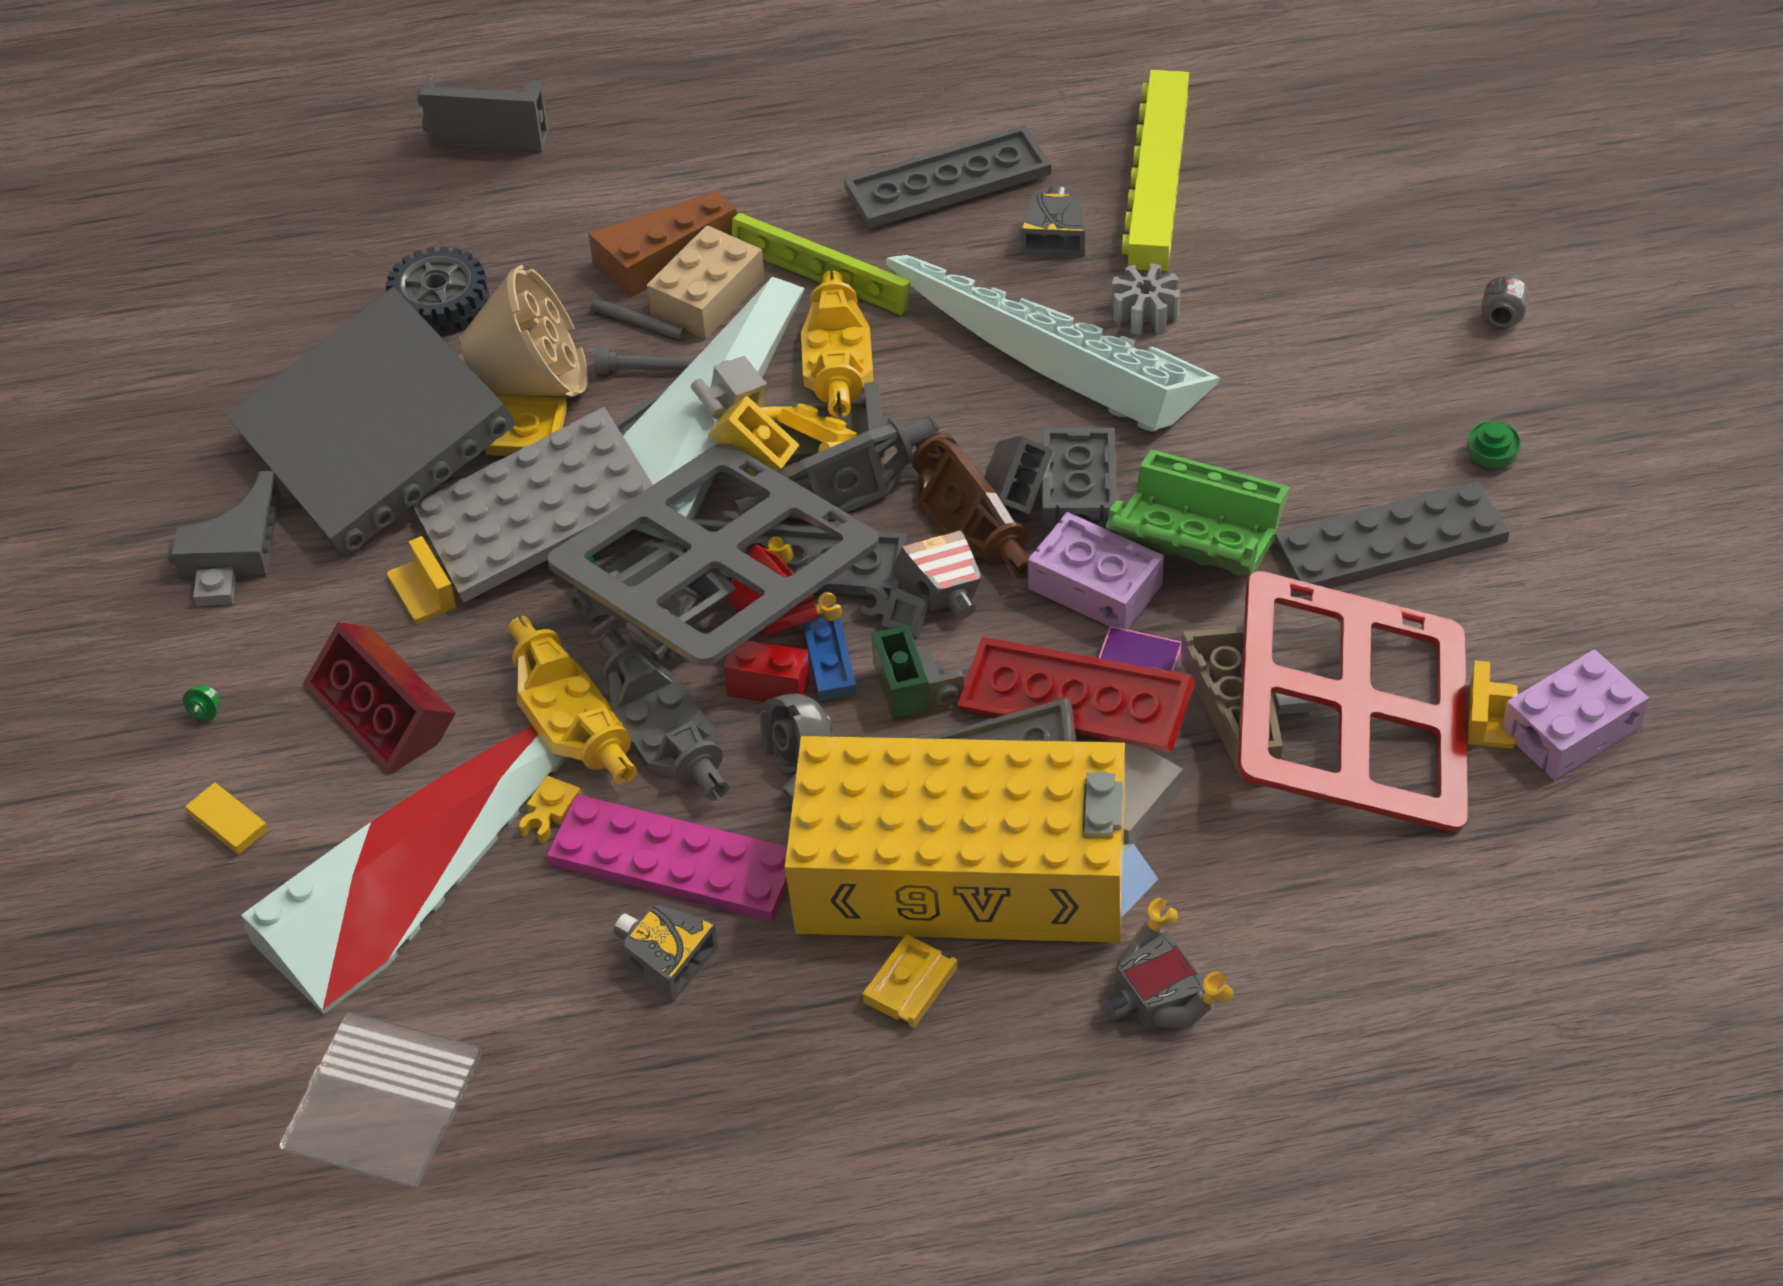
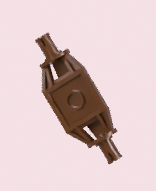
M937 434L916 445V451L913 455L914 462L912 463V467L918 473L916 503L941 536L961 530L972 555L984 558L991 565L1006 563L1016 578L1027 577L1028 566L1026 564H1028L1029 556L1023 548L1028 540V532L1022 524L1014 522L997 493L958 446L953 437L948 434Z

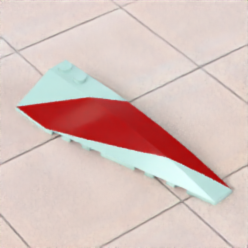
M531 726L468 760L371 821L244 912L241 916L250 942L324 1015L393 962L398 956V948L406 939L411 941L421 929L420 923L431 910L436 912L445 901L444 895L454 884H460L497 841V833L505 824L510 825L520 814L519 808L529 796L532 797L545 776L550 772H556L568 757L552 754L535 728Z

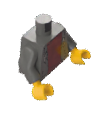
M1156 898L1150 903L1148 914L1152 920L1143 923L1119 959L1115 983L1117 992L1103 998V1004L1112 1020H1117L1132 1012L1142 1027L1147 1030L1158 1027L1188 1029L1214 1007L1213 1002L1215 1000L1220 1003L1230 1001L1233 997V989L1228 985H1223L1218 989L1227 979L1218 971L1209 973L1203 979L1168 931L1161 933L1160 929L1162 926H1172L1178 919V913L1172 907L1163 917H1160L1161 910L1167 904V901L1163 898Z

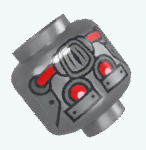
M1499 276L1492 279L1484 290L1481 302V313L1485 320L1498 327H1511L1522 321L1529 302V291L1526 285L1518 278L1512 276Z

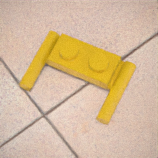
M797 404V407L794 408L792 406L760 407L773 421H778L823 442L819 445V452L857 436L856 432L845 428L846 422L834 417H821L817 415L818 410L806 404Z

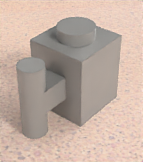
M744 355L733 360L723 361L719 365L714 366L711 387L708 388L702 379H697L691 384V389L711 416L716 419L721 417L725 410L745 396H748L758 407H763L767 384Z

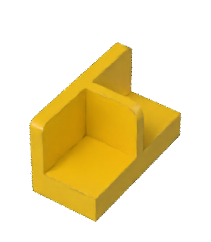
M1474 661L1470 681L1467 744L1512 749L1515 746L1514 735L1510 737L1502 729L1507 701L1518 695L1517 686L1490 682V662Z

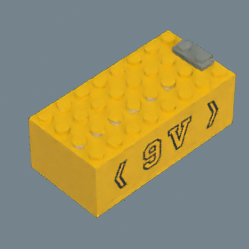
M801 736L785 861L795 934L904 937L907 934L911 937L1121 943L1125 743Z

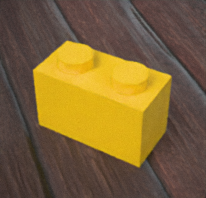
M745 396L728 408L708 433L718 444H731L777 472L783 468L799 446L748 396ZM749 467L746 468L753 477L759 474Z

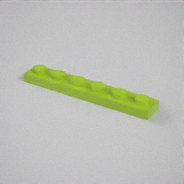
M739 213L732 218V236L762 249L763 260L821 283L822 276L827 271H830V280L834 279L833 271L840 272L843 276V283L850 285L855 291L857 298L899 315L904 314L908 310L910 280L745 214Z

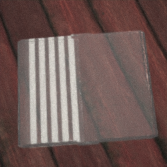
M348 1012L320 1066L317 1065L307 1085L308 1089L280 1141L279 1150L411 1188H417L445 1130L448 1131L454 1119L458 1103L480 1060L483 1047L355 1012Z

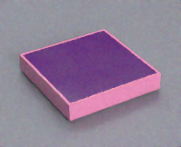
M1110 626L1098 658L1176 672L1181 657V641Z

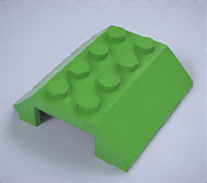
M1151 449L1140 465L1136 492L1124 509L1123 501H1115L1109 510L1106 529L1144 547L1158 550L1165 555H1176L1194 560V562L1200 565H1212L1229 570L1236 575L1250 576L1256 572L1274 541L1290 487Z

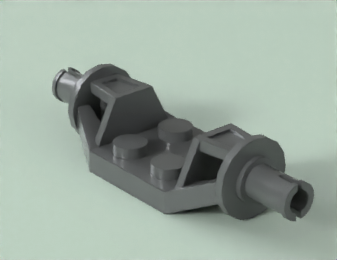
M932 415L904 428L895 417L887 419V425L865 431L856 437L797 463H792L778 472L847 513L888 495L904 467L914 462L912 447L923 443L932 436L940 434L938 431L939 427ZM895 446L896 454L883 467L880 454ZM756 492L740 500H735L734 504L738 515L741 516L768 497L760 492ZM790 515V516L787 517V518L805 520V519L801 518V517L798 516V515Z
M616 629L610 630V634L615 639L614 641L605 632L599 638L598 644L609 657L604 665L603 675L610 686L611 711L630 733V746L648 772L673 777L682 785L698 783L706 798L710 801L717 800L713 792L714 789L719 797L722 798L729 790V785L717 771L722 762L723 752L717 744L716 730L681 681L653 659V655L647 646L642 643L627 645L620 632Z

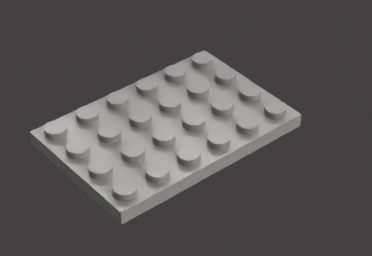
M603 407L490 464L476 473L427 496L425 499L414 504L413 507L461 599L465 603L548 560V555L552 550L639 495L653 484L608 411Z

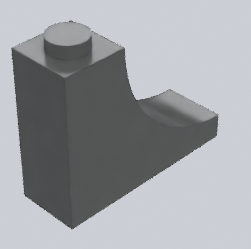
M259 471L255 485L249 494L237 506L225 514L200 524L177 527L175 540L169 543L168 555L170 563L176 565L180 578H196L197 569L233 567L236 577L267 576L280 501V492L274 471Z

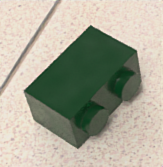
M905 625L871 633L873 664L892 718L896 719L930 711L929 681L909 626Z

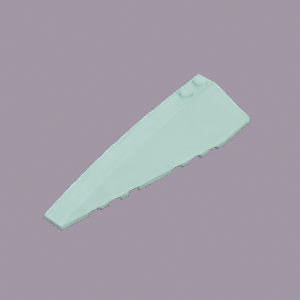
M909 255L889 257L886 260V265L900 277L910 280V285L988 343L1040 374L1109 407L1108 411L1111 414L1119 417H1129L1138 421L1137 425L1142 429L1157 431L1159 428L1173 425L1219 382L1220 377L1154 347H1150L1148 351L1134 348L1135 340L1125 336L1120 338L1101 335L1103 331L1101 327L1086 323H1076L1074 325L1073 317L1023 298L1019 300V303L1005 299L1007 293L994 287L991 290L981 287L975 288L973 287L975 280L958 275H947L946 277V269Z
M771 277L623 435L653 485L712 446L718 444L708 433L720 417L714 419L691 389V384L697 379H702L708 388L711 387L714 366L719 365L723 361L733 360L744 355L760 376L763 377L804 292L803 287ZM715 475L670 504L669 507L688 519H695ZM640 524L634 528V530L662 540L675 542L648 524Z

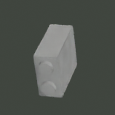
M1125 744L1124 845L1135 844L1182 790L1183 768L1147 748Z

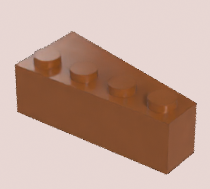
M715 191L589 232L592 262L632 298L646 290L647 284L706 226L732 236V218L737 215L736 207Z

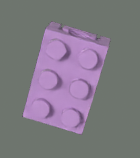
M1067 512L1060 520V523L1058 522L1040 544L1037 551L1028 559V589L1109 627L1113 626L1128 630L1162 586L1164 555Z
M1594 649L1508 700L1502 729L1510 737L1514 735L1515 744L1541 769L1546 768L1545 772L1555 781L1641 728L1649 697Z

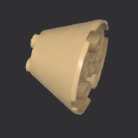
M520 265L508 273L460 336L462 353L458 354V356L495 395L577 396L587 388L588 370L583 348L576 349L570 335V331L575 329L574 325L549 284L532 268L524 271L522 270L524 269L523 265Z

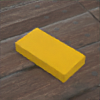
M213 783L185 806L190 817L238 855L268 832L266 822L216 783Z

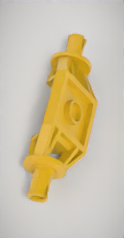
M827 271L822 276V284L817 286L810 295L811 308L801 331L803 381L805 387L815 391L816 396L821 401L828 403L829 413L839 418L838 408L841 407L842 417L847 416L851 411L850 403L861 394L864 383L874 381L870 326L857 305L858 300L855 291L850 285L843 283V276L840 272L833 271L834 279L830 280V271Z
M521 616L524 626L518 617L513 619L507 629L509 634L518 643L512 655L513 664L517 668V704L551 753L582 760L589 769L600 770L607 768L618 785H623L624 782L620 775L626 784L632 781L637 774V768L625 755L631 745V735L623 727L622 722L618 720L613 711H611V706L591 678L562 648L561 638L555 631L549 629L536 631L526 616Z

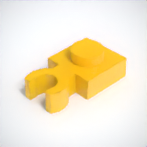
M546 775L527 803L529 814L525 815L519 824L521 836L526 837L531 829L540 828L537 832L539 843L544 844L551 836V824L554 822L562 825L576 794L582 795L581 789Z

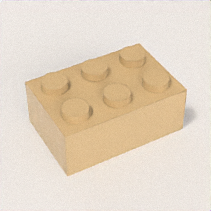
M706 226L647 284L651 315L685 327L686 331L707 339L765 279L762 249Z

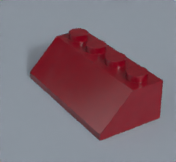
M337 622L303 682V685L388 773L398 771L438 745L456 714L370 626Z

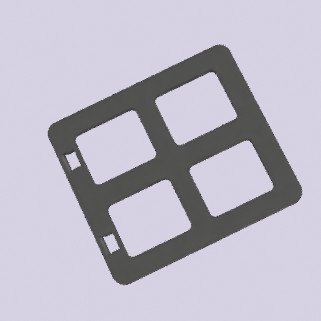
M721 443L712 446L552 550L548 555V566L551 571L696 665L708 666L716 663L874 551L879 544V535L873 528L737 447ZM749 467L759 474L753 477L744 470ZM720 472L730 474L768 497L716 532L704 529L669 507L670 504ZM790 515L800 516L840 541L790 577H783L740 551L741 548ZM832 517L841 522L842 525L836 527L827 520ZM640 524L650 525L689 550L633 587L627 586L587 560ZM714 568L722 570L762 595L755 602L707 634L700 633L658 606Z

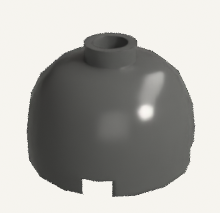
M798 693L786 694L766 700L764 704H768V709L760 713L759 719L760 734L764 748L768 755L775 752L782 763L774 765L785 773L797 771L801 736L831 737L832 721L824 709L814 699Z

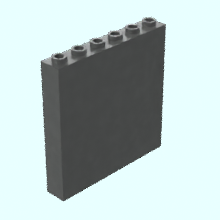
M394 287L226 415L242 437L269 469L274 471L275 476L345 558L516 425L504 404Z

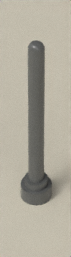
M596 347L594 367L596 375H610L611 372H617L618 369L684 371L696 358L618 355V351H611V347Z

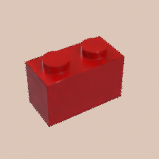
M745 641L728 653L724 665L727 696L766 702L768 699L786 694L798 693L805 695L810 681L808 650Z

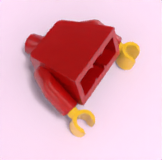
M772 537L768 541V549L756 544L748 555L783 577H790L794 574L786 565V563L793 559L791 545H784L783 539L780 537ZM732 577L731 583L736 589L728 601L737 611L734 614L736 615L762 597V595ZM830 592L823 593L818 599V604H814L812 601L815 597L812 594L760 632L769 636L775 635L789 628L817 620L820 614L826 621H836L842 615L841 605H834L836 604V597Z

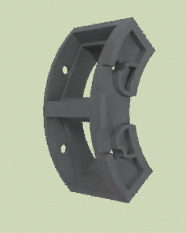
M650 540L631 550L622 559L607 567L604 571L627 586H637L686 553L687 548L679 543L668 540L661 543H654L653 540ZM717 568L709 570L687 585L702 595V602L678 618L692 627L724 606L736 588ZM576 586L567 594L573 608L578 613L583 614L589 623L602 615H613L626 620ZM637 627L647 639H650L655 644V646L658 649L665 645L653 636L649 635L648 633Z

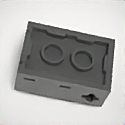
M1042 428V444L1053 448L1042 479V537L1046 538L1067 512L1106 529L1109 510L1117 500L1115 428Z

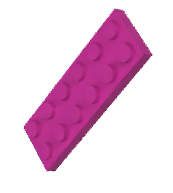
M576 794L547 853L549 865L768 921H773L788 886L785 872L787 846Z

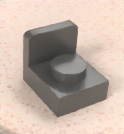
M929 647L918 649L929 681L930 708L958 702L964 687L962 671L945 674L941 661H934Z

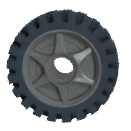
M441 246L440 251L435 252V248L430 247L427 248L426 254H423L421 250L413 252V259L407 255L402 258V264L397 262L393 266V272L390 271L387 276L386 292L394 287L440 337H442V331H447L448 335L456 334V327L461 331L465 330L468 327V322L471 323L489 300L484 268L477 258L473 259L472 254L467 251L462 254L461 249L454 248L449 252L448 247Z

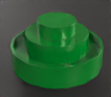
M1496 421L1482 422L1474 426L1469 432L1466 450L1470 458L1480 465L1491 468L1505 467L1515 462L1519 456L1521 438L1518 432L1510 425Z

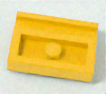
M906 934L862 993L863 1003L896 1020L901 1018L909 1022L910 1027L915 1028L958 969L957 959L954 957L949 959L941 955L940 950Z

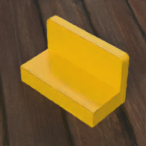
M422 536L408 541L413 561L387 572L390 583L415 624L422 623L456 608L451 583Z

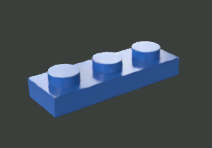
M820 614L817 620L802 624L819 701L857 695L841 619L826 621Z

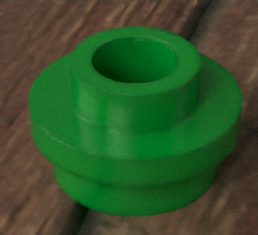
M200 684L191 687L184 693L182 698L183 705L188 714L198 720L210 721L219 712L220 697L208 685Z

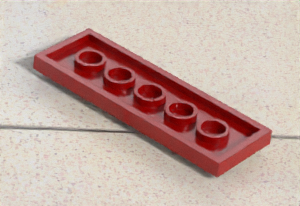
M982 637L957 706L963 712L997 718L1068 698L1072 705L1075 734L1172 753L1196 681L1188 674Z

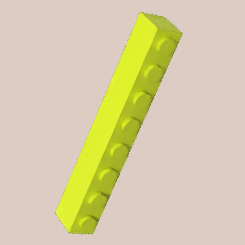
M1151 70L1149 83L1143 82L1142 102L1146 103H1140L1139 123H1144V125H1137L1136 144H1141V146H1135L1133 165L1138 166V168L1132 167L1130 187H1134L1135 190L1129 189L1128 209L1133 211L1126 212L1125 232H1130V235L1123 234L1122 255H1128V266L1136 265L1137 270H1149V264H1157L1161 266V271L1168 272L1188 101L1189 72Z

